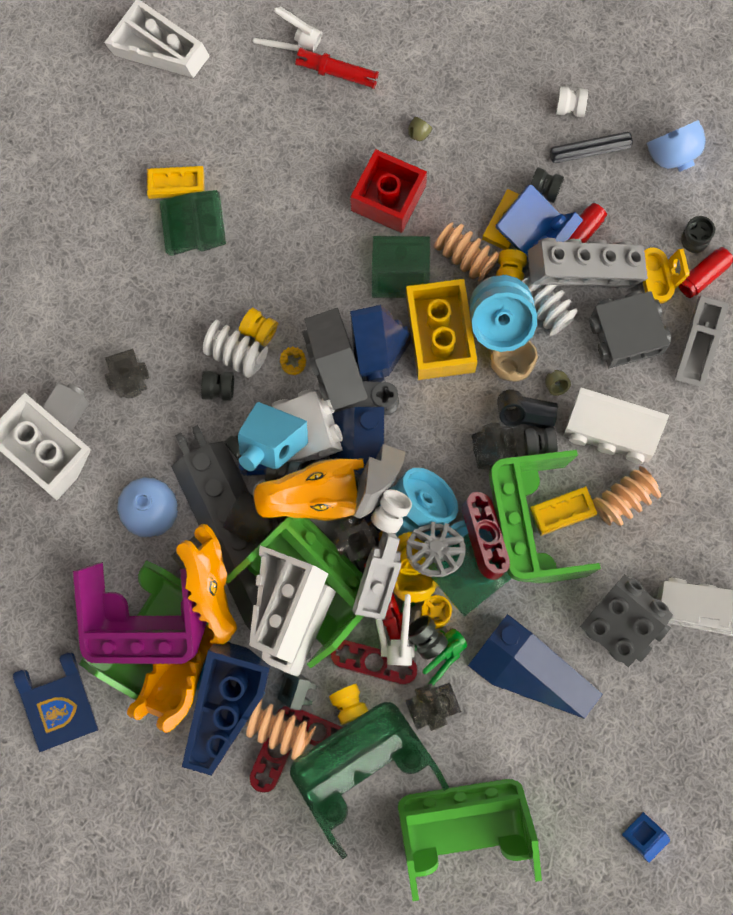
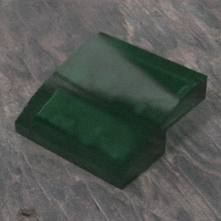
M219 191L194 192L159 201L165 251L168 255L174 256L193 249H198L202 252L226 244Z
M373 236L372 298H406V286L430 283V236Z
M469 534L463 537L466 551L462 565L455 572L447 576L431 577L463 617H466L512 579L507 572L497 580L487 579L480 573ZM455 544V545H452V546H450V547H460V546H459V544ZM454 555L451 557L456 562L459 558V555ZM492 559L489 560L490 564H495L492 562ZM445 560L441 562L444 569L450 567ZM432 563L427 568L430 570H438L435 563Z

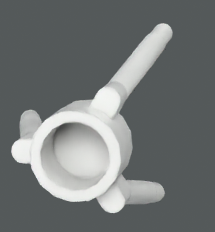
M280 6L274 8V12L298 28L294 37L298 45L253 38L252 40L253 43L297 52L301 47L314 52L321 41L322 31L306 24Z
M406 594L404 600L401 640H391V645L388 646L383 621L375 618L381 643V657H387V665L410 666L412 665V657H415V644L408 640L411 607L410 594ZM420 610L415 612L414 620L421 617Z

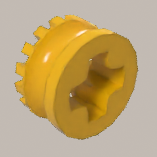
M292 346L283 350V353L280 355V363L284 372L289 375H297L304 371L307 361L302 349L300 350L298 347ZM293 355L294 358H301L298 360V367L294 368L291 364L286 365L289 362L288 356Z

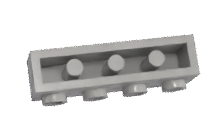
M544 238L528 250L531 284L634 287L648 279L644 245H632L630 241L607 244L605 240L582 243L580 239L556 242L555 238Z

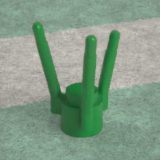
M451 628L446 633L443 630H439L447 638V646L422 670V673L426 675L441 661L446 660L426 685L428 690L432 689L448 668L461 657L460 653L467 648L466 640L454 628Z

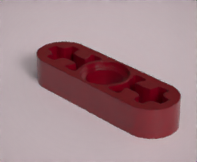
M473 492L462 504V514L480 573L487 579L497 580L509 569L510 559L491 499L482 492ZM479 529L489 531L492 535V542L484 541L479 535ZM492 559V562L495 564H490L489 560Z
M344 640L331 653L333 663L341 669L395 684L408 685L417 676L418 669L413 659L412 665L408 666V669L413 671L412 675H406L405 679H400L399 673L390 670V676L383 675L388 666L387 657H381L383 659V666L380 670L375 672L368 670L365 666L366 658L371 654H377L381 657V649ZM344 646H348L349 653L357 656L359 649L364 650L365 652L360 659L361 667H354L357 661L350 658L346 659L345 663H341L340 656L336 655L337 650L342 651Z

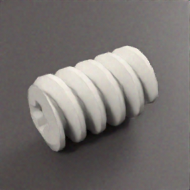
M530 276L522 281L528 286L533 296L536 311H538L537 318L539 320L545 319L543 322L544 328H552L550 336L562 331L573 321L578 310L577 308L570 311L567 310L571 300L560 301L565 292L561 290L554 293L553 290L557 285L531 284Z
M216 319L209 327L204 338L203 353L207 356L213 355V359L218 362L223 361V364L227 367L233 365V370L237 372L242 371L243 375L247 378L252 377L263 365L268 353V347L266 346L259 352L260 343L258 341L254 342L251 347L248 346L250 337L246 335L239 341L240 332L237 330L229 336L230 326L225 325L220 331V321Z

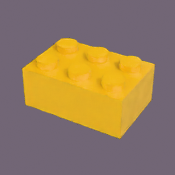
M459 279L406 286V304L417 379L423 380L475 373L477 356L465 280Z

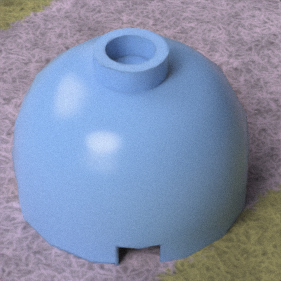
M699 120L646 144L655 163L666 169L677 167L678 171L681 172L695 165L693 160L702 154L706 138L704 129L700 125Z
M143 477L133 480L123 488L118 497L117 511L120 521L129 532L139 537L147 538L162 535L172 527L177 518L178 504L174 492L167 484L155 478Z

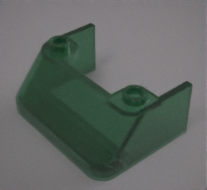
M383 702L376 705L296 758L290 767L291 779L329 843L342 859L348 855L333 829L345 821L348 815V806L342 795L393 760L398 768L406 774L418 773L428 766L442 789L445 791L449 788L442 772L400 709L391 702Z

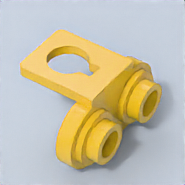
M648 248L644 251L648 277L647 280L643 281L645 293L652 291L654 300H659L660 304L667 302L673 296L675 289L689 276L684 249H678L669 259L658 248ZM678 260L681 266L680 274L675 271Z

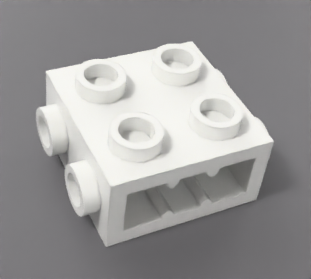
M308 389L298 393V397L295 399H282L272 403L273 408L307 421L308 444L287 462L297 460L303 464L306 461L318 460L342 451L340 443L343 440L339 426L335 424L332 415L335 410H333L330 399L323 400L321 392L315 389Z

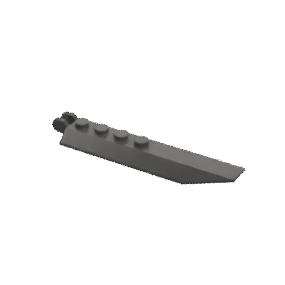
M196 425L192 427V432L201 448L190 452L185 436L182 433L175 435L184 456L171 467L198 524L208 525L215 533L221 545L223 563L228 576L269 533L261 516L255 509V503L224 441L207 444L199 426ZM246 567L231 582H226L245 625L251 631L253 605L257 604L258 586L256 585L257 576L252 574ZM309 652L306 660L311 658V652Z

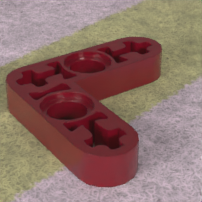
M283 706L277 711L278 713L281 709L285 710L284 715H288L290 711L295 712L296 720L303 722L304 716L309 717L310 719L307 721L306 727L307 732H309V728L314 723H321L325 726L326 736L321 741L311 739L310 745L341 758H351L359 750V738L349 729L304 710L300 711ZM332 728L338 730L335 734L338 738L345 739L346 735L351 736V742L355 744L354 749H347L346 753L340 752L341 746L335 742H332L331 748L326 747L325 744L331 738ZM270 738L263 743L250 774L252 787L262 793L275 789L292 749L280 758L271 757L268 752ZM265 757L270 762L280 763L278 770L274 767L271 768L269 777L273 781L271 784H265L262 788L259 786L260 780L256 778L257 773H264L267 764H261V761Z

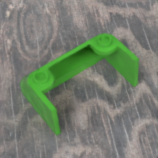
M577 450L504 458L495 462L490 468L489 481L494 509L510 559V567L507 573L516 581L539 584L586 578L601 569L600 563L557 568L554 559L550 555L536 552L526 496L533 494L539 487L540 478L538 471L565 468L578 456Z
M288 516L227 576L226 582H231L246 567L255 576L260 575V546L309 563L328 573L324 584L335 590L336 593L316 636V639L323 646L307 663L312 668L335 651L364 617L355 615L352 611L363 574L309 518H293Z
M503 779L409 794L399 801L398 811L413 901H419L416 877L427 876L435 872L439 866L438 855L500 846L501 853L506 859L512 861L529 859L535 882L542 881L538 838L523 787L518 781Z

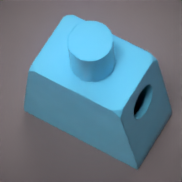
M257 402L238 433L239 451L241 454L239 458L240 465L248 471H253L259 464L271 469L280 468L308 444L307 421Z

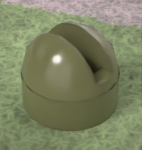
M415 116L409 124L408 134L410 138L416 141H423L429 136L433 128L427 122Z
M554 370L555 372L547 374L545 384L552 395L559 396L569 390L571 381L562 370Z

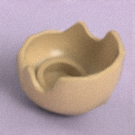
M529 340L524 346L513 351L499 352L494 350L490 357L491 368L503 380L514 382L524 380L530 375L538 359L537 348Z

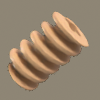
M451 222L437 238L434 248L437 251L443 250V256L446 258L452 256L453 264L458 265L461 263L460 270L463 272L470 270V278L475 279L479 277L478 281H481L495 265L499 253L496 252L488 256L489 245L480 249L479 246L482 239L478 238L471 242L470 239L473 232L469 231L462 235L464 225L460 224L454 228L453 222Z
M639 466V470L634 469L630 472V477L625 476L621 479L620 484L615 483L611 486V491H604L601 496L602 499L596 497L592 501L597 513L606 524L611 526V523L615 522L617 525L622 526L624 524L621 515L630 520L633 518L631 508L639 513L643 511L640 501L649 506L652 504L650 494L657 499L662 496L658 484L652 475L644 467Z
M261 699L247 720L246 736L252 738L258 732L257 740L261 744L270 738V749H274L281 743L280 754L285 755L292 749L291 759L296 761L305 752L316 726L310 732H307V721L304 720L297 727L295 726V715H292L285 721V710L281 709L276 715H273L274 705L270 704L263 710L261 709Z

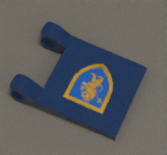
M65 653L59 658L66 677L33 689L27 670L13 673V680L20 693L39 752L99 730L79 672L76 657L73 653Z

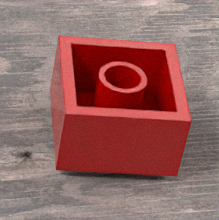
M375 149L350 196L351 211L403 233L426 188L427 171Z

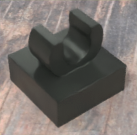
M285 673L277 699L290 709L301 711L302 705L310 706L313 702L305 697L307 690H317L318 686L301 674L297 677Z

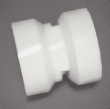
M560 86L556 115H565L573 111L575 117L584 118L588 89L579 88L574 93V90H570L569 87Z
M389 489L383 493L380 499L381 506L375 509L371 520L378 529L387 533H397L403 524L402 517L407 516L412 507V502L402 492Z

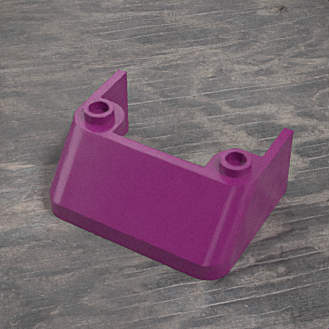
M97 562L73 571L79 645L82 656L91 663L182 664L194 658L198 652L207 622L200 621V613L193 612L192 608L197 603L188 600L191 592L185 589L187 579L186 568L180 569L183 599L181 601V615L129 616V607L125 597L117 592H105L103 562Z

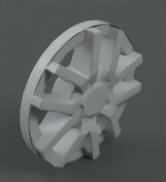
M435 522L413 530L406 547L407 558L412 567L421 574L430 577H443L455 572L462 565L466 551L464 538L456 530L449 527L447 523L443 525L435 524ZM431 530L430 536L424 533ZM435 530L443 531L441 537L435 536ZM447 533H449L453 537L446 538ZM416 538H418V539L422 540V541L425 542V543H420V542H417V541H414V540H415ZM455 544H459V546H460V547H449V546H452V545H455ZM412 548L418 550L415 555H412ZM459 555V558L455 562L451 556ZM425 557L426 560L422 565L417 563L418 560ZM445 560L450 567L444 569L441 562ZM432 563H435L438 570H430L427 568Z

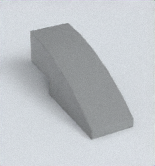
M702 295L698 296L680 356L675 380L704 388L722 334L721 329L729 303Z
M383 444L376 459L369 457L358 481L354 517L362 518L381 505L380 499L385 490L391 489L402 467L405 457L404 451Z

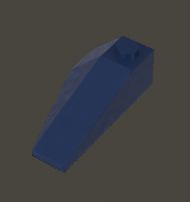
M380 304L350 311L353 352L362 381L382 382L385 379L384 377L391 374L411 343L410 328L407 326L402 327L399 319L393 320L392 314Z
M352 407L332 413L335 424L341 430L343 440L340 441L342 451L329 455L330 459L362 458L365 468L369 457L376 459L384 444V407ZM364 468L355 471L361 475ZM375 510L369 513L367 517L358 518L360 525L354 531H382L371 520Z
M508 614L468 665V667L493 686L511 691L583 719L587 717L603 695L532 632Z
M226 642L225 644H213L208 650L183 758V768L212 776L264 696L271 666L249 648Z

